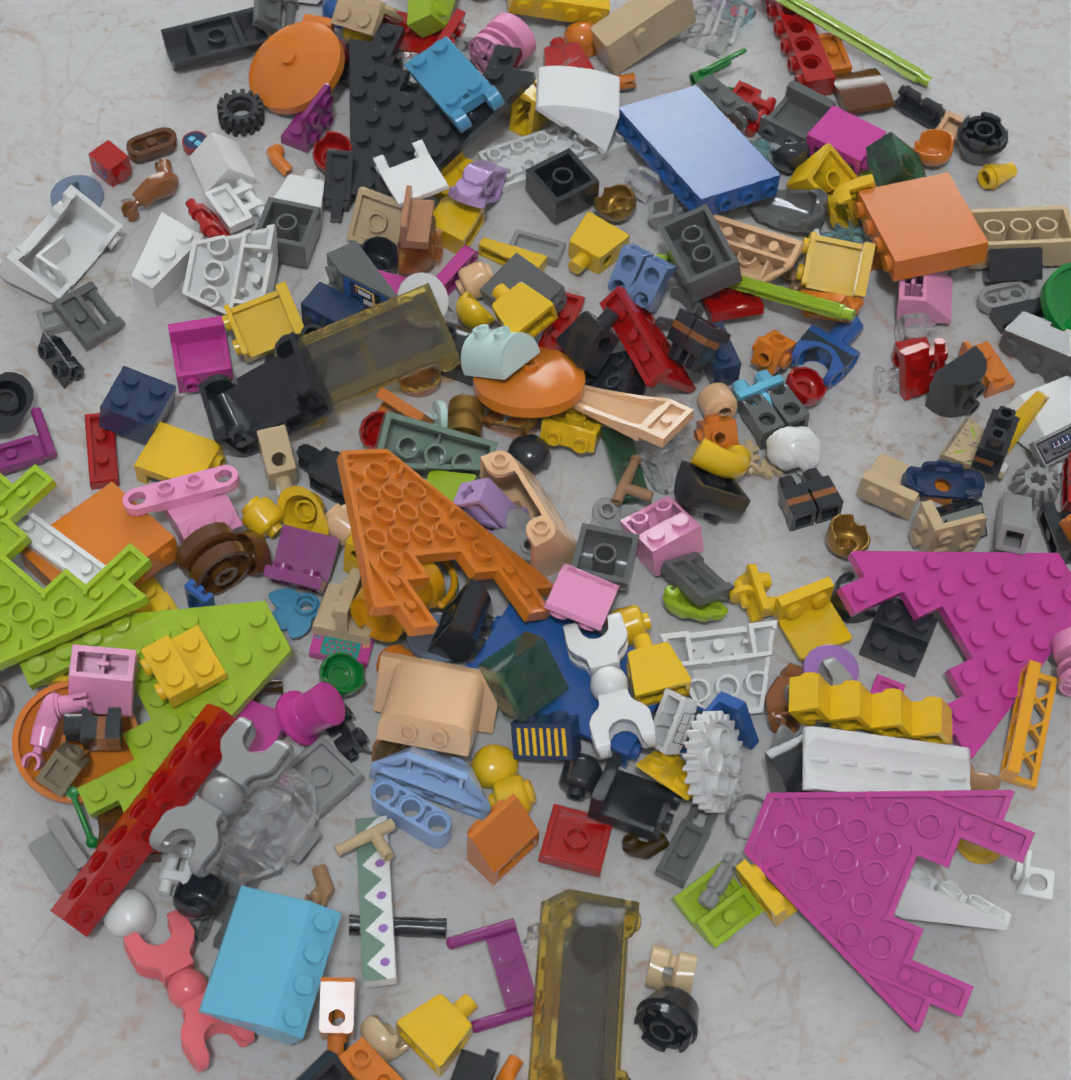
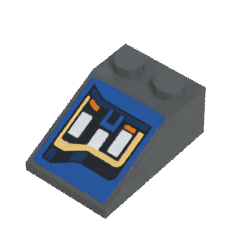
M352 241L327 253L328 266L325 267L329 277L327 285L366 305V318L394 333L400 331L398 295L357 241Z

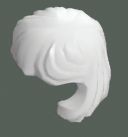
M784 427L775 431L766 440L767 458L772 465L787 471L799 467L800 469L796 472L802 477L803 472L820 464L821 442L815 433L807 427Z

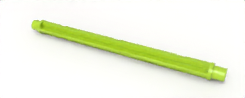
M775 0L914 83L927 87L932 79L931 76L924 73V70L805 0Z
M658 253L656 255L672 264L668 254ZM743 275V281L727 287L806 311H812L840 321L844 319L852 322L856 315V310L847 308L844 304L817 298L813 295Z

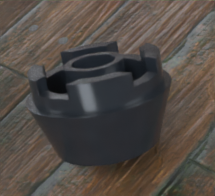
M981 112L980 116L970 117L968 115L965 117L957 129V138L962 156L976 164H986L993 161L1008 144V129L1005 130V127L1001 124L1002 119L989 112Z
M663 986L638 1004L634 1025H639L643 1032L641 1039L655 1050L664 1053L667 1048L678 1049L679 1053H682L689 1045L695 1042L698 1036L699 1007L695 999L686 991L673 986Z

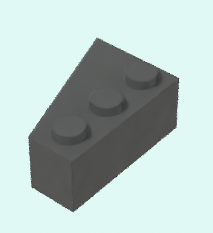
M1025 311L1004 329L998 346L1008 355H1012L1028 369L1036 372L1049 383L1065 376L1071 377L1070 329L1061 331L1052 327V322Z

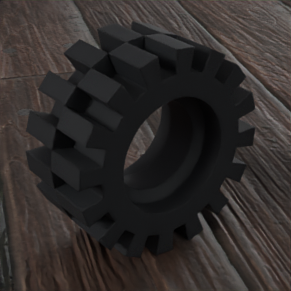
M236 89L231 90V95L226 92L224 98L220 97L219 103H217L220 128L222 130L225 129V133L228 135L232 132L233 137H237L238 133L242 137H246L248 132L250 136L254 135V129L260 131L261 126L264 125L265 116L263 101L256 93L253 96V91L251 90L245 93V89H240V93H236ZM237 111H248V112H249V113H247V114H245V115H240V116L233 114V113H235V112H237Z

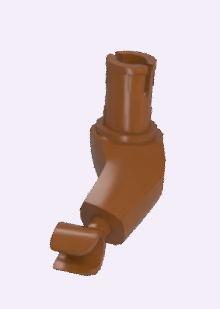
M165 158L159 159L160 166L156 161L155 170L157 173L148 176L131 194L135 198L134 201H126L122 204L121 211L123 216L128 218L129 222L139 219L140 214L137 208L140 206L146 209L157 200L168 198L177 191L179 178L173 173L170 160Z
M789 663L787 667L781 670L780 676L775 678L765 696L764 705L767 721L770 728L776 733L782 724L787 726L792 732L797 731L794 728L795 726L798 728L801 726L789 713V704L784 697V688L789 685V678L801 676L803 672L802 667Z

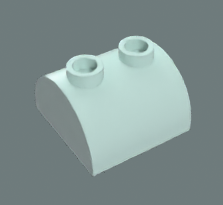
M482 324L476 326L465 340L461 351V366L465 376L505 380L539 354L540 350L535 339L527 333L511 332L508 326H501L495 330H490L489 325Z

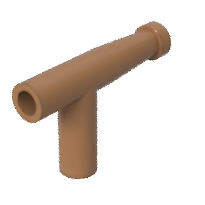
M631 456L630 463L612 496L611 502L614 505L621 506L626 494L651 502L654 495L653 491L631 484L638 465L642 462L640 456Z

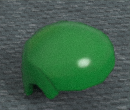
M344 652L330 654L321 663L319 668V681L331 684L342 698L355 694L366 680L364 678V665L358 662L354 656Z

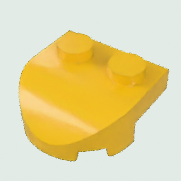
M872 174L845 182L834 191L828 208V216L834 228L842 226L845 227L846 231L860 229L858 223L860 218L855 216L854 203L857 202L859 190L876 187Z

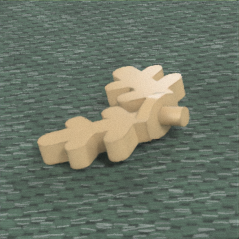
M747 439L745 445L741 444V446L749 450L752 459L750 468L746 472L747 475H763L767 480H771L773 474L777 477L782 476L785 470L772 464H767L768 461L766 459L761 460L760 466L756 464L760 460L758 455L759 447L753 446V440Z

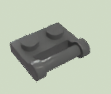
M254 0L252 25L273 35L278 30L284 28L279 25L281 8L285 10L284 27L294 24L298 0Z
M92 281L57 299L52 304L54 311L85 349L106 336L119 332L126 325L124 320L120 316L117 317L98 294V288ZM84 298H88L107 323L103 324Z
M698 552L664 561L660 570L698 607L720 599L724 601L730 600L729 592L735 588L734 585L730 582H725L705 564L704 558Z

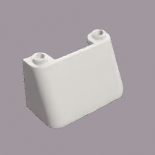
M72 185L62 194V200L52 207L50 213L28 238L7 255L0 268V277L6 282L52 304L57 299L72 292L71 288L107 247L112 250L121 239L117 234L121 230L122 225ZM61 235L65 237L69 255L56 265L60 268L64 286L62 288L40 274L35 257L45 246ZM49 270L50 273H51L53 276H55V274L53 273V271H52V270Z

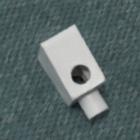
M306 169L303 176L288 175L274 198L320 207L321 222L323 224L325 182L319 180V173L313 169Z

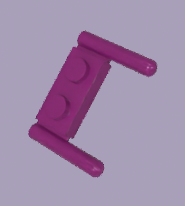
M40 407L31 409V415L38 436L32 434L0 444V473L2 475L33 466L34 464L43 463L45 459L53 460L57 457L55 446Z
M513 918L450 936L446 939V946L450 950L483 940L486 941L497 984L506 1009L499 1013L472 1020L470 1023L473 1026V1033H479L541 1014V1008Z

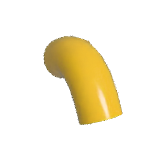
M703 438L695 450L690 463L714 476L723 479H738L749 470L752 459L749 450L744 446L733 445L728 449H724Z

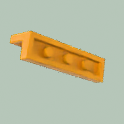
M1029 660L1020 671L1017 685L1018 692L1014 700L999 773L1000 780L1030 790H1035L1037 787L1058 681L1056 677L1040 673L1042 663ZM1038 682L1048 685L1046 695L1040 698L1036 695ZM1033 706L1037 708L1042 716L1041 722L1032 725L1030 722ZM1028 733L1031 734L1036 742V749L1029 753L1025 750ZM1023 760L1031 770L1030 779L1017 776L1020 773Z

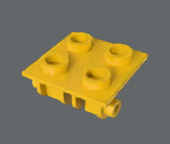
M656 749L636 763V767L685 800L693 799L694 795H688L690 783L684 782L688 774L682 768L687 763L678 754L666 755Z

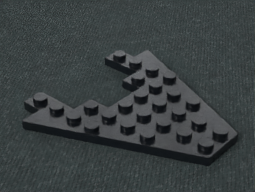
M381 23L372 42L350 38L349 96L350 143L353 151L351 196L353 200H356L360 187L393 197L381 176L376 172V164L373 158L383 155L389 168L416 158L412 143L419 140L424 142L429 155L441 172L535 82L534 72L517 69L523 55L521 48L501 44L496 45L483 77L491 86L496 87L505 104L493 111L484 101L466 114L472 126L460 133L432 98L404 92L410 80L408 70L390 67L406 35L403 26Z

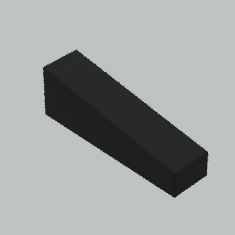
M1038 297L994 307L991 310L989 319L999 333L1002 334L1004 329L1023 311L1040 318L1044 317L1041 299Z

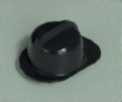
M15 372L0 374V434H6L16 429L31 407L34 399L33 388L30 382L23 375Z

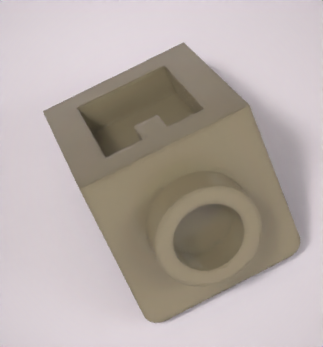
M63 742L54 751L35 780L62 797L80 771L90 761V758L85 755L79 746Z

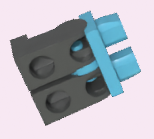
M765 369L754 376L755 384L749 386L745 379L733 382L731 391L737 399V414H740L744 423L751 429L756 437L755 443L760 450L767 448L766 440L768 437L781 428L789 426L808 427L809 412L787 384L784 383V379L780 374L773 376Z

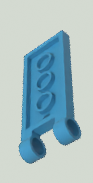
M447 36L435 42L431 47L404 64L409 74L428 96L432 98L460 133L472 126L466 114L484 101L493 111L505 104L496 87L490 85Z

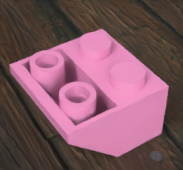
M941 271L899 280L896 320L902 321L903 318H906L905 321L951 324L953 279Z
M668 495L620 520L624 532L640 535L636 555L639 561L656 577L662 574L660 570L664 561L693 552L701 553L704 551L701 525Z
M565 563L558 574L544 608L550 610L549 613L556 618L566 620L568 617L577 621V625L585 630L594 631L597 629L601 631L620 586Z
M73 644L69 670V695L88 691L91 698V703L88 704L91 705V714L108 715V707H121L123 717H132L139 660L137 651Z

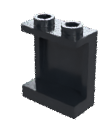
M612 754L591 797L587 817L659 842L662 832H669L674 819V814L670 812L672 809L678 810L682 797L662 784L620 770L622 757Z

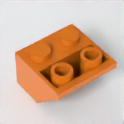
M514 794L506 800H499L492 807L491 814L483 821L479 819L474 822L467 832V861L493 886L539 843V830Z

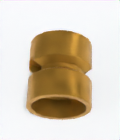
M472 395L454 396L448 404L447 414L449 419L447 428L482 438V421L485 405Z

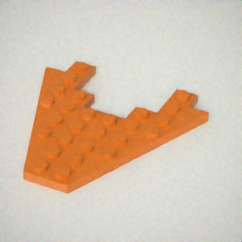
M387 448L340 452L336 460L356 552V561L358 562L366 606L370 617L394 614L409 637L433 634L438 624L412 587L426 586L431 578L421 563L456 560L469 579L472 578L475 581L494 579L524 622L547 619L550 610L544 608L546 602L541 596L550 595L554 584Z

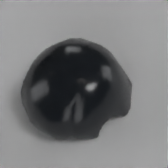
M806 141L802 143H786L777 148L776 151H771L774 166L785 173H793L798 166L811 156L810 148Z
M373 236L367 238L361 245L363 251L378 270L394 274L400 260L397 255V245L386 237Z
M524 434L518 436L510 443L507 452L535 476L540 470H547L550 467L551 452L542 438L535 434Z
M192 873L186 883L178 882L173 894V905L181 916L193 921L210 918L220 910L225 885L220 877L212 873L205 877H198Z

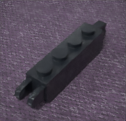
M308 444L298 446L296 451L299 458L298 465L301 470L304 469V472L308 473L310 488L336 504H345L336 460L340 452L332 451L327 447L320 451Z

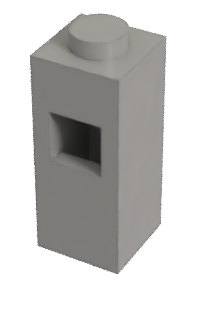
M1003 492L996 516L995 549L1025 555L1032 531V498Z

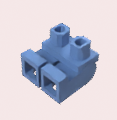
M634 243L623 245L610 277L608 290L613 291L617 286L625 288L631 300L637 303L639 307L654 313L665 293L670 277H673L677 266L658 256L653 257V253Z

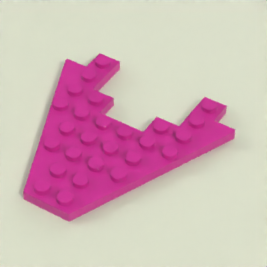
M851 552L847 558L859 579L840 587L836 591L851 617L900 596L914 621L939 611L966 657L967 661L950 668L945 672V675L958 696V699L947 704L952 709V741L955 746L969 748L971 760L1014 704L1018 692L1017 685L1021 669L1029 660L1042 663V667L1053 652L1052 640L1054 636L1060 631L1071 627V572L1059 553H1025V555L1012 552Z
M1015 791L777 792L767 793L743 852L914 1031L919 1033L931 1004L962 1017L974 986L912 960L924 929L894 915L918 856L949 869L960 839H963L1023 864L1035 832L1004 820L1015 794Z

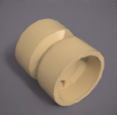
M653 945L645 987L658 990L663 986H673L691 994L698 955L681 951L677 955H673L671 949ZM664 967H673L672 975L663 972Z

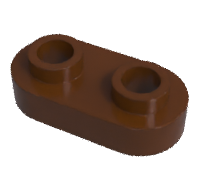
M160 127L134 136L126 143L127 154L132 161L144 162L170 153L178 145L176 132L168 127Z

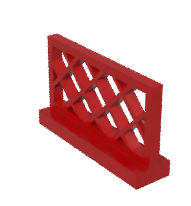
M617 286L599 304L603 310L608 306L619 314L620 317L612 327L646 386L654 388L661 382L689 394L694 392L696 387L682 363L667 356L671 344L662 329L657 327L656 319L652 312L639 307L637 303L631 300L625 288Z

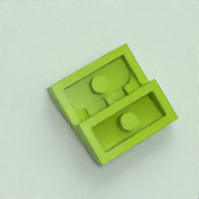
M721 862L671 898V901L685 919L713 949L717 948L764 911L745 885L741 887L734 876L723 895L718 896L720 900L715 908L708 910L698 903V898L707 889L706 885L717 867L722 864Z

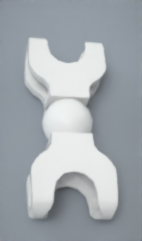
M620 612L607 615L608 630L604 636L598 639H589L583 636L576 623L563 626L570 662L589 673L591 678L590 690L598 700L599 707L592 715L589 724L591 739L599 760L611 757L610 741L614 735L621 731H630L637 735L643 748L657 745L650 709L643 703L630 697L628 679L620 669V661L625 657L629 648L627 630Z

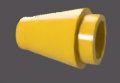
M1012 162L986 164L978 171V182L982 188L993 190L1017 175V168Z

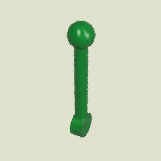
M70 786L66 791V796L73 802L87 838L86 846L93 849L97 847L98 839L92 835L78 800L79 792L77 788Z

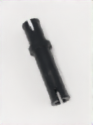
M349 915L348 935H361L360 915ZM393 917L394 936L446 939L447 918Z

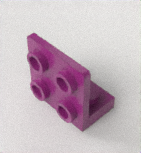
M325 83L305 111L297 113L281 135L282 144L308 154L314 147L315 142L321 140L322 134L327 128L329 129L332 126L335 118L332 110L333 96H331V85Z
M284 525L272 566L265 565L263 576L272 583L324 595L330 580L340 540L337 537Z

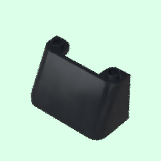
M294 332L283 335L276 342V357L233 380L226 375L214 374L198 384L214 441L239 457H250L259 453L258 430L285 424L289 437L324 418L334 410L331 395L303 340Z

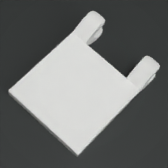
M422 140L412 143L415 149V159L389 168L383 155L373 158L376 164V172L383 179L399 208L403 207L406 185H412L413 199H424L449 189L447 182L429 155Z

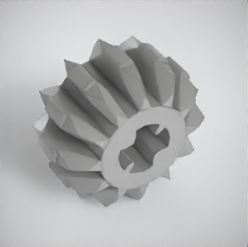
M1039 462L1034 467L1026 463L1022 469L1018 468L1010 484V490L1013 491V494L1032 498V511L1037 506L1041 508L1042 503L1055 502L1058 497L1057 494L1061 489V483L1057 481L1058 473H1050V466L1042 468Z

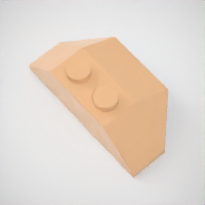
M717 214L713 215L739 262L741 275L769 283L793 268L804 246L803 241Z

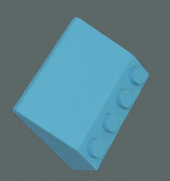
M240 886L198 1012L290 1046L303 1040L342 913L311 901Z

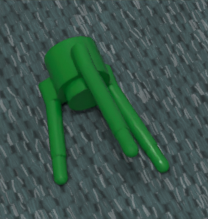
M743 48L707 67L691 72L689 74L691 86L709 74L713 75L714 72L732 64L731 60L746 53L747 49Z

